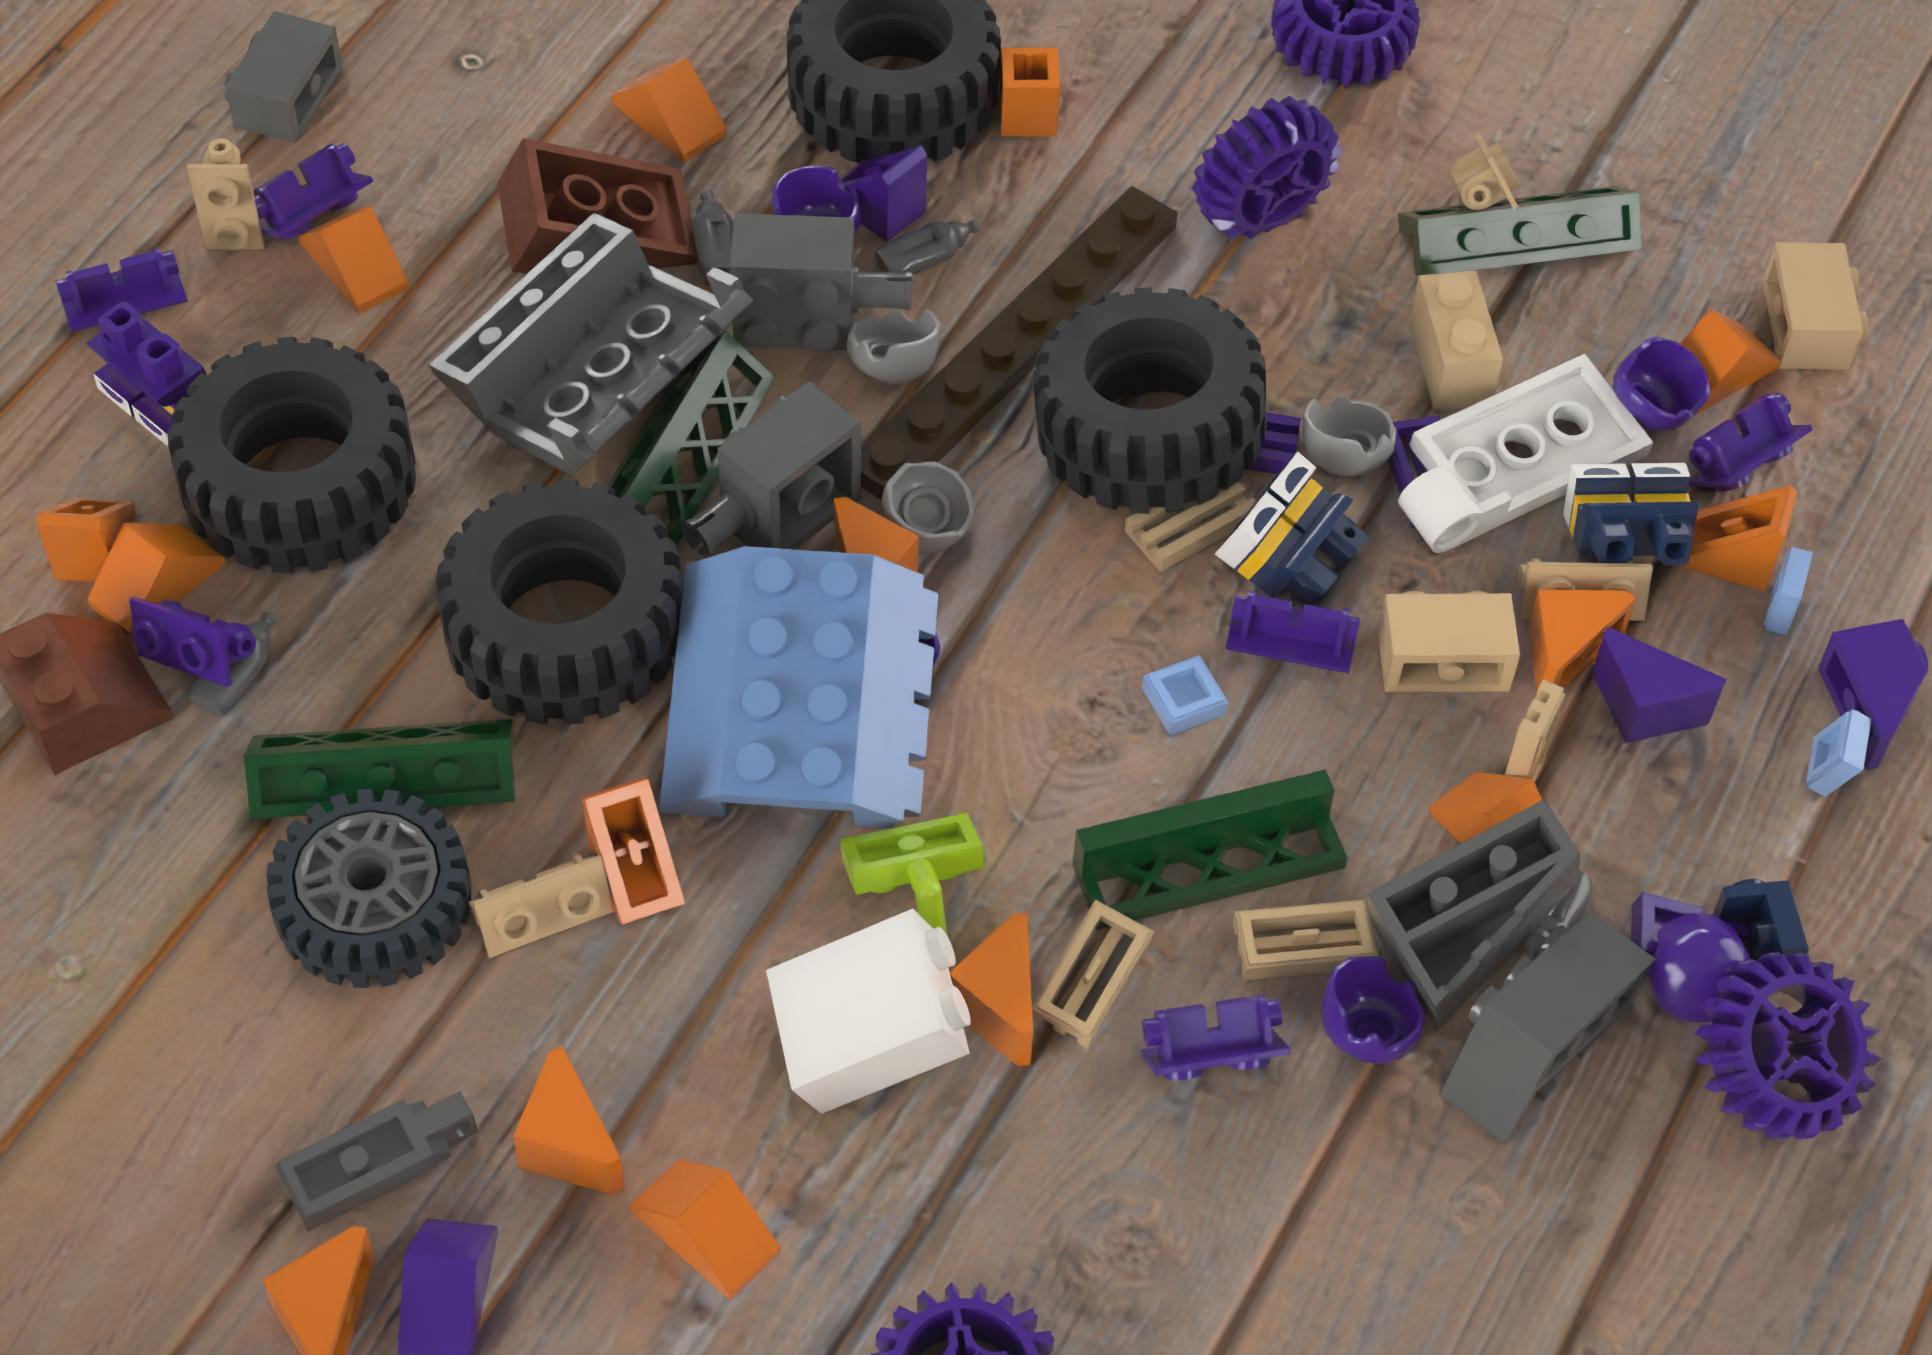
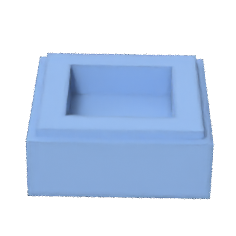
M1792 546L1790 550L1786 551L1773 586L1763 624L1766 626L1765 630L1787 636L1801 601L1813 552Z
M1200 655L1143 675L1142 690L1170 736L1227 715L1229 702Z
M1852 709L1814 736L1806 788L1826 797L1863 770L1871 718Z

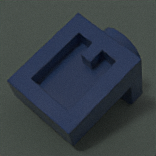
M1746 879L1722 889L1713 914L1724 922H1736L1748 929L1749 948L1755 961L1760 959L1761 955L1778 952L1780 955L1784 954L1785 956L1793 953L1808 954L1809 947L1789 880L1764 882L1760 879Z

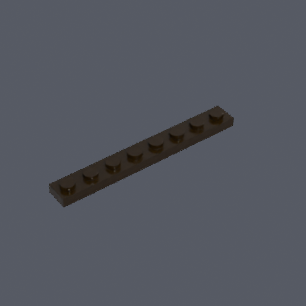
M1134 186L1128 188L861 447V488L881 500L886 482L905 463H938L1036 366L1035 359L1040 347L1046 340L1049 341L1048 335L1063 319L1070 322L1071 314L1074 310L1087 302L1092 306L1099 304L1102 296L1109 294L1176 228L1178 212Z

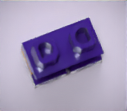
M120 302L99 317L97 322L101 333L86 342L87 347L108 363L94 373L97 389L131 417L135 415L137 422L168 446V431L173 425L172 414L178 401L183 396L188 397L186 389L200 373L206 375V372L200 363L181 349L179 343L166 333L162 334L141 317L140 312L128 302Z

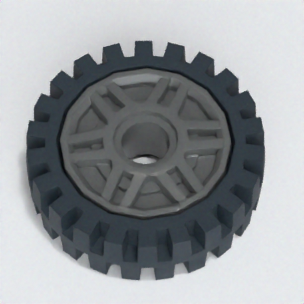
M364 789L357 790L358 803L349 805L345 793L330 797L332 811L328 813L318 803L306 810L307 825L295 819L286 828L288 842L278 839L272 851L274 862L268 863L266 874L268 886L266 887L271 914L281 941L284 942L288 953L295 961L300 958L304 969L314 976L322 970L327 982L341 986L345 976L348 975L353 988H369L370 976L375 975L379 976L382 987L397 984L395 971L404 969L409 979L423 973L421 960L424 958L433 965L437 964L445 957L444 943L454 947L460 938V924H467L470 914L468 902L472 901L470 873L464 848L453 825L447 826L445 816L435 807L428 812L424 800L413 795L404 805L399 791L385 789L382 801L376 802L373 790ZM368 885H380L373 890H360Z

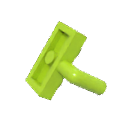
M968 813L840 839L842 861L856 895L868 892L887 893L901 885L911 884L916 897L917 913L933 929L941 927L946 935L943 895L939 880L954 879L961 876L964 872L985 868L983 845Z

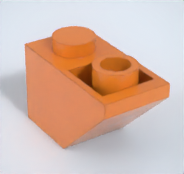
M1001 48L999 71L1001 136H1057L1060 98L1058 48Z

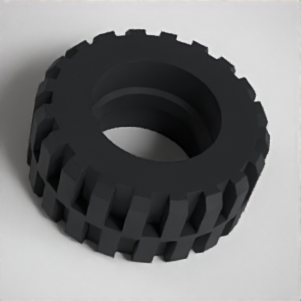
M801 0L793 9L787 31L788 98L791 109L796 113V120L809 135L814 134V140L830 152L836 148L840 150V155L844 159L859 163L860 159L870 160L922 146L927 154V159L932 158L934 162L949 157L952 154L953 147L956 146L961 150L977 137V132H981L991 120L993 108L997 105L1001 35L1000 28L996 24V15L986 0ZM881 56H904L920 60L926 64L906 70H884L867 66L861 62Z
M1152 287L1135 288V294L1121 296L1119 291L1102 296L1101 303L1092 306L1087 302L1074 310L1071 314V321L1063 319L1048 335L1049 341L1046 340L1040 347L1035 359L1036 369L1033 372L1038 442L1041 453L1047 458V465L1054 475L1063 482L1067 480V487L1083 498L1087 499L1090 495L1095 496L1096 503L1100 506L1116 510L1117 506L1121 505L1130 507L1131 513L1149 514V507H1165L1166 513L1183 510L1184 504L1191 501H1196L1198 505L1203 504L1218 495V488L1223 487L1225 490H1228L1244 476V469L1248 470L1261 453V443L1265 440L1267 428L1265 358L1261 354V345L1256 336L1247 327L1245 328L1244 322L1228 308L1222 312L1219 311V304L1212 299L1202 295L1197 299L1188 297L1185 290L1168 288L1167 293L1153 292ZM1151 390L1168 391L1188 397L1183 402L1159 409H1133L1113 403V401L1123 396Z
M295 337L277 338L278 344L263 347L259 341L243 346V353L231 358L229 354H226L211 365L212 372L208 376L200 373L186 389L188 397L183 396L175 407L172 414L173 425L168 431V447L184 510L187 511L190 524L196 533L208 540L209 547L228 558L235 553L237 563L257 570L260 569L262 564L271 566L272 572L293 574L294 567L308 566L309 571L314 572L328 569L327 562L342 558L343 562L346 563L362 554L361 547L369 542L372 546H375L390 532L388 522L396 524L402 518L409 506L407 498L414 492L416 482L414 465L416 461L404 399L398 386L390 382L389 374L380 365L372 360L365 362L364 354L345 345L338 350L333 348L331 341L311 337L310 343H297ZM314 437L330 440L341 445L335 453L324 461L298 471L267 472L247 466V463L260 451L275 443L292 438Z
M559 479V485L542 487L541 481L524 484L523 492L511 496L508 491L497 495L489 500V509L483 512L477 508L461 523L463 533L456 531L450 537L443 550L444 560L438 565L436 577L437 600L450 662L456 674L465 678L466 687L477 698L486 701L491 696L492 708L512 717L515 716L517 711L526 714V721L548 725L549 718H564V725L584 723L583 716L598 713L600 719L620 712L619 704L626 700L632 705L651 692L650 680L656 683L660 682L672 668V657L676 655L683 592L680 557L675 542L668 538V530L656 515L652 513L646 515L645 505L627 494H624L619 499L615 497L613 488L594 482L591 488L580 487L579 481L572 479ZM561 580L589 582L605 588L615 595L613 600L600 611L584 619L569 623L548 624L535 622L509 610L519 597L531 589L549 582Z

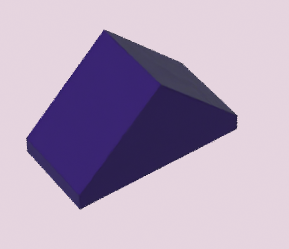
M922 146L862 161L840 178L842 185L850 191L853 188L857 190L858 202L860 203V223L886 242L890 241L926 212L927 154Z
M1609 627L1602 638L1592 670V674L1625 743L1709 724L1727 680Z
M429 1218L425 1220L404 1252L398 1340L399 1355H473L498 1236L497 1226Z

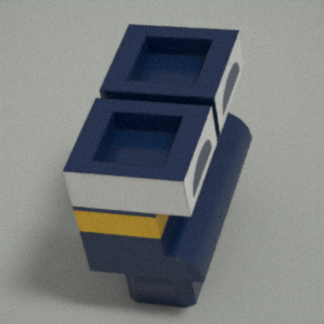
M1297 452L1272 479L1247 511L1246 515L1215 552V555L1270 597L1275 598L1285 587L1294 595L1313 606L1326 593L1338 576V574L1313 555L1316 549L1319 548L1342 567L1355 554L1368 536L1351 519L1344 515V512L1354 500L1343 494H1335L1333 496L1310 477L1316 467Z
M1631 463L1630 475L1626 464H1571L1563 516L1580 557L1596 556L1600 563H1627L1633 559V556H1656L1663 565H1686L1690 558L1699 507L1698 502H1690L1687 492L1690 474L1686 463Z

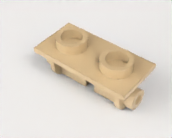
M1480 132L1475 134L1480 148L1458 159L1451 170L1452 180L1460 192L1462 202L1469 209L1483 210L1507 197L1513 210L1519 206L1511 190L1520 186V183L1500 145L1497 142L1487 148Z
M218 138L209 143L204 153L203 164H187V172L206 249H264L265 243L247 164H240L239 149L224 138Z
M1532 558L1527 564H1520L1518 567L1519 589H1524L1520 617L1521 619H1530L1538 590H1627L1637 597L1629 620L1645 621L1653 566L1652 564H1634L1632 560L1627 563L1541 562L1539 558Z
M580 854L572 856V861L535 874L536 879L524 882L521 879L488 892L486 889L479 890V898L469 901L468 906L477 927L480 926L489 958L614 912L615 909L600 855L583 859Z

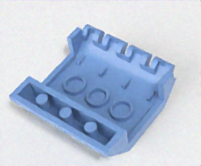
M743 546L686 564L659 807L660 812L725 817L727 803L853 811L855 826L894 828V824L903 822L904 817L920 816L924 770L910 766L908 762L925 759L929 709L915 704L913 701L914 699L925 700L930 698L934 648L918 642V640L935 637L938 593L923 588L924 575L876 555Z

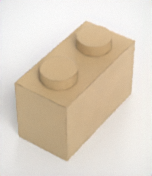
M1775 242L1763 278V287L1776 356L1781 360L1779 369L1849 370L1857 346H1864L1866 342L1868 318L1865 311H1859L1856 297L1859 288V276L1856 267L1849 266L1845 243Z
M1477 271L1419 275L1409 324L1434 411L1465 409L1494 396L1503 357Z
M1409 591L1402 594H1385L1378 626L1385 692H1510L1520 658L1511 593L1488 594L1482 591H1470L1464 594H1425L1419 591Z

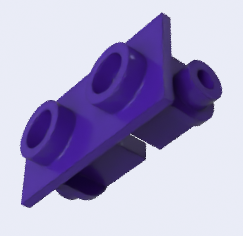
M345 143L338 146L329 144L297 164L306 184L300 186L294 172L286 170L254 189L253 193L259 220L265 218L260 222L262 234L282 240L297 237L310 229L312 226L310 220L326 210L336 211L352 204L358 198L357 191L374 181L371 176L352 172L350 166L356 160L353 152Z
M158 247L148 253L121 259L119 261L122 270L110 273L107 263L75 272L71 270L66 271L67 278L55 281L71 333L99 326L97 322L99 317L120 302H128L140 314L188 302L173 250L161 253Z
M1766 393L1735 414L1742 432L1741 436L1735 421L1725 420L1694 441L1693 449L1689 452V459L1692 465L1701 472L1689 480V487H1716L1719 492L1739 488L1751 480L1750 472L1762 464L1774 462L1789 455L1793 451L1792 444L1813 430L1812 426L1792 425L1788 416L1791 412L1789 400L1780 393L1774 395Z
M1249 590L1248 596L1235 595L1231 615L1232 620L1225 649L1349 674L1360 618L1348 616L1349 609L1343 608L1342 611L1306 604L1304 609L1291 607V601L1255 595L1256 591Z
M137 597L129 599L133 621L132 632L135 644L137 645L138 656L229 687L232 685L229 666L242 658L250 657L255 651L256 639L251 634L250 629L244 624H230L221 620L210 623L209 616L183 608L179 602L173 600H165L154 604Z
M1263 994L1216 1001L1218 1026L1207 1028L1206 1011L1203 1004L1154 1011V1018L1142 1020V1031L1146 1046L1157 1047L1141 1049V1055L1156 1076L1163 1075L1168 1080L1176 1081L1194 1079L1203 1075L1204 1068L1230 1064V1067L1239 1070L1265 1067L1270 1064V1058L1291 1055L1289 1046L1274 1029H1271V1027L1282 1025V1011L1278 999L1266 1000Z

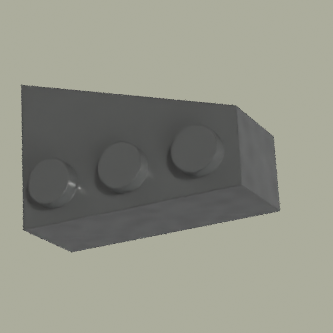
M1545 799L1367 894L1370 922L1405 980H1411L1415 983L1416 996L1419 997L1425 1013L1436 1031L1453 1016L1579 882L1580 853Z
M1590 911L1569 930L1563 925H1559L1546 939L1535 960L1525 955L1511 970L1500 991L1490 986L1477 999L1467 1017L1475 1025L1439 1095L1506 1145L1518 1131L1519 1123L1534 1095L1544 1102L1558 1085V1082L1552 1077L1575 1055L1582 1060L1632 1004L1656 958Z

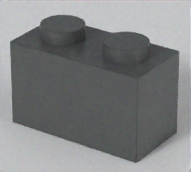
M273 11L262 30L256 31L252 36L249 49L238 67L231 69L226 77L224 97L229 102L234 127L296 143L343 68L336 27Z

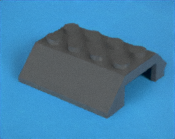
M593 213L429 364V367L433 374L493 435L573 476L714 341L754 300L745 292L738 277L715 267L706 274L714 294H711L648 265L633 230Z

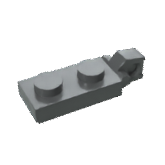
M461 1091L428 1108L424 1101L407 1105L405 1100L402 1099L279 1160L275 1166L307 1231H310L437 1167V1163H441L451 1156V1147L477 1133L478 1128L474 1115Z

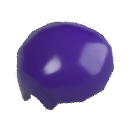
M804 166L785 173L773 186V215L854 218V234L859 230L861 223L857 190L854 188L850 189V191L842 185L834 168Z
M1657 336L1646 339L1627 355L1618 365L1613 376L1614 383L1612 388L1617 398L1633 415L1636 421L1649 431H1667L1681 427L1693 418L1710 396L1708 374L1695 354L1676 341Z
M1687 913L1664 924L1658 930V947L1654 955L1656 960L1647 975L1650 978L1649 984L1659 1007L1679 1021L1706 1024L1712 1022V1020L1700 1006L1707 999L1719 997L1714 983L1718 982L1722 977L1734 975L1733 968L1741 962L1749 961L1750 957L1733 927L1714 914Z
M1377 956L1349 957L1333 968L1321 1004V1018L1327 1037L1340 1050L1366 1063L1383 1064L1403 1058L1418 1045L1426 1019L1425 1010L1419 997L1416 996L1415 983L1411 980L1401 983L1393 979L1386 969V961Z

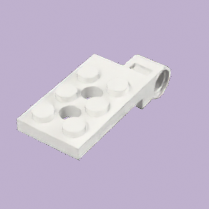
M1583 354L1415 431L1409 446L1428 471L1413 480L1402 491L1398 504L1431 550L1435 553H1441L1566 495L1571 464H1626L1627 466L1646 457L1653 445V441L1617 398L1616 393L1589 358ZM1562 419L1575 422L1580 427L1582 434H1564L1556 428L1553 421ZM1510 441L1525 444L1532 450L1534 456L1530 458L1515 457L1508 452L1504 444Z

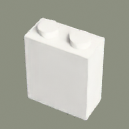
M910 909L766 970L791 1089L821 1114L970 1054L963 1028L970 1025V1014L961 992L952 984L949 967L954 966L956 963L955 954L948 936L941 927L933 929L914 909Z

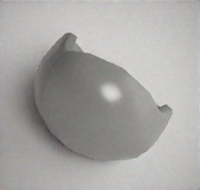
M893 308L882 319L879 317H868L854 322L848 335L846 349L852 363L867 377L892 385L905 384L920 378L931 368L939 348L941 323L930 310H925L919 320L915 321L909 319L902 309Z
M1340 394L1330 406L1322 409L1319 402L1312 399L1308 402L1302 416L1303 440L1310 459L1330 475L1351 477L1365 474L1385 464L1394 452L1396 428L1389 413L1372 403L1350 401L1344 394Z
M937 462L905 463L886 482L881 499L883 517L918 535L919 552L935 553L945 550L957 543L970 527L974 518L973 500L969 487L957 471Z

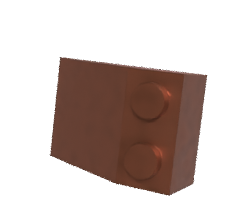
M523 138L497 182L512 272L528 274L593 213L633 230L650 266L660 269L694 264L698 259L681 169Z

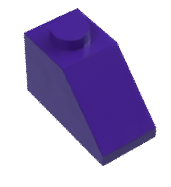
M1904 619L1833 632L1818 666L1820 675L1840 717L1847 711L1849 712L1854 709L1871 718L1864 761L1865 770L1875 769L1880 765L1928 672V659L1925 649L1921 643L1914 641Z

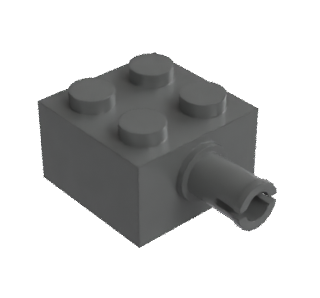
M734 213L730 274L739 278L745 292L754 300L732 322L733 338L743 347L761 349L796 348L818 351L847 350V339L853 324V313L858 312V307L894 308L911 311L912 272H860L859 265H854V218Z
M810 381L790 395L779 397L772 403L766 413L744 429L739 428L733 431L724 440L723 444L718 447L720 498L695 517L688 519L682 524L681 528L686 541L693 549L703 542V545L698 548V553L702 556L712 553L714 548L731 535H735L749 547L796 550L834 520V498L847 497L856 503L861 500V422Z

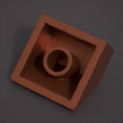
M46 612L0 633L1 683L54 775L174 719L170 707L117 622Z

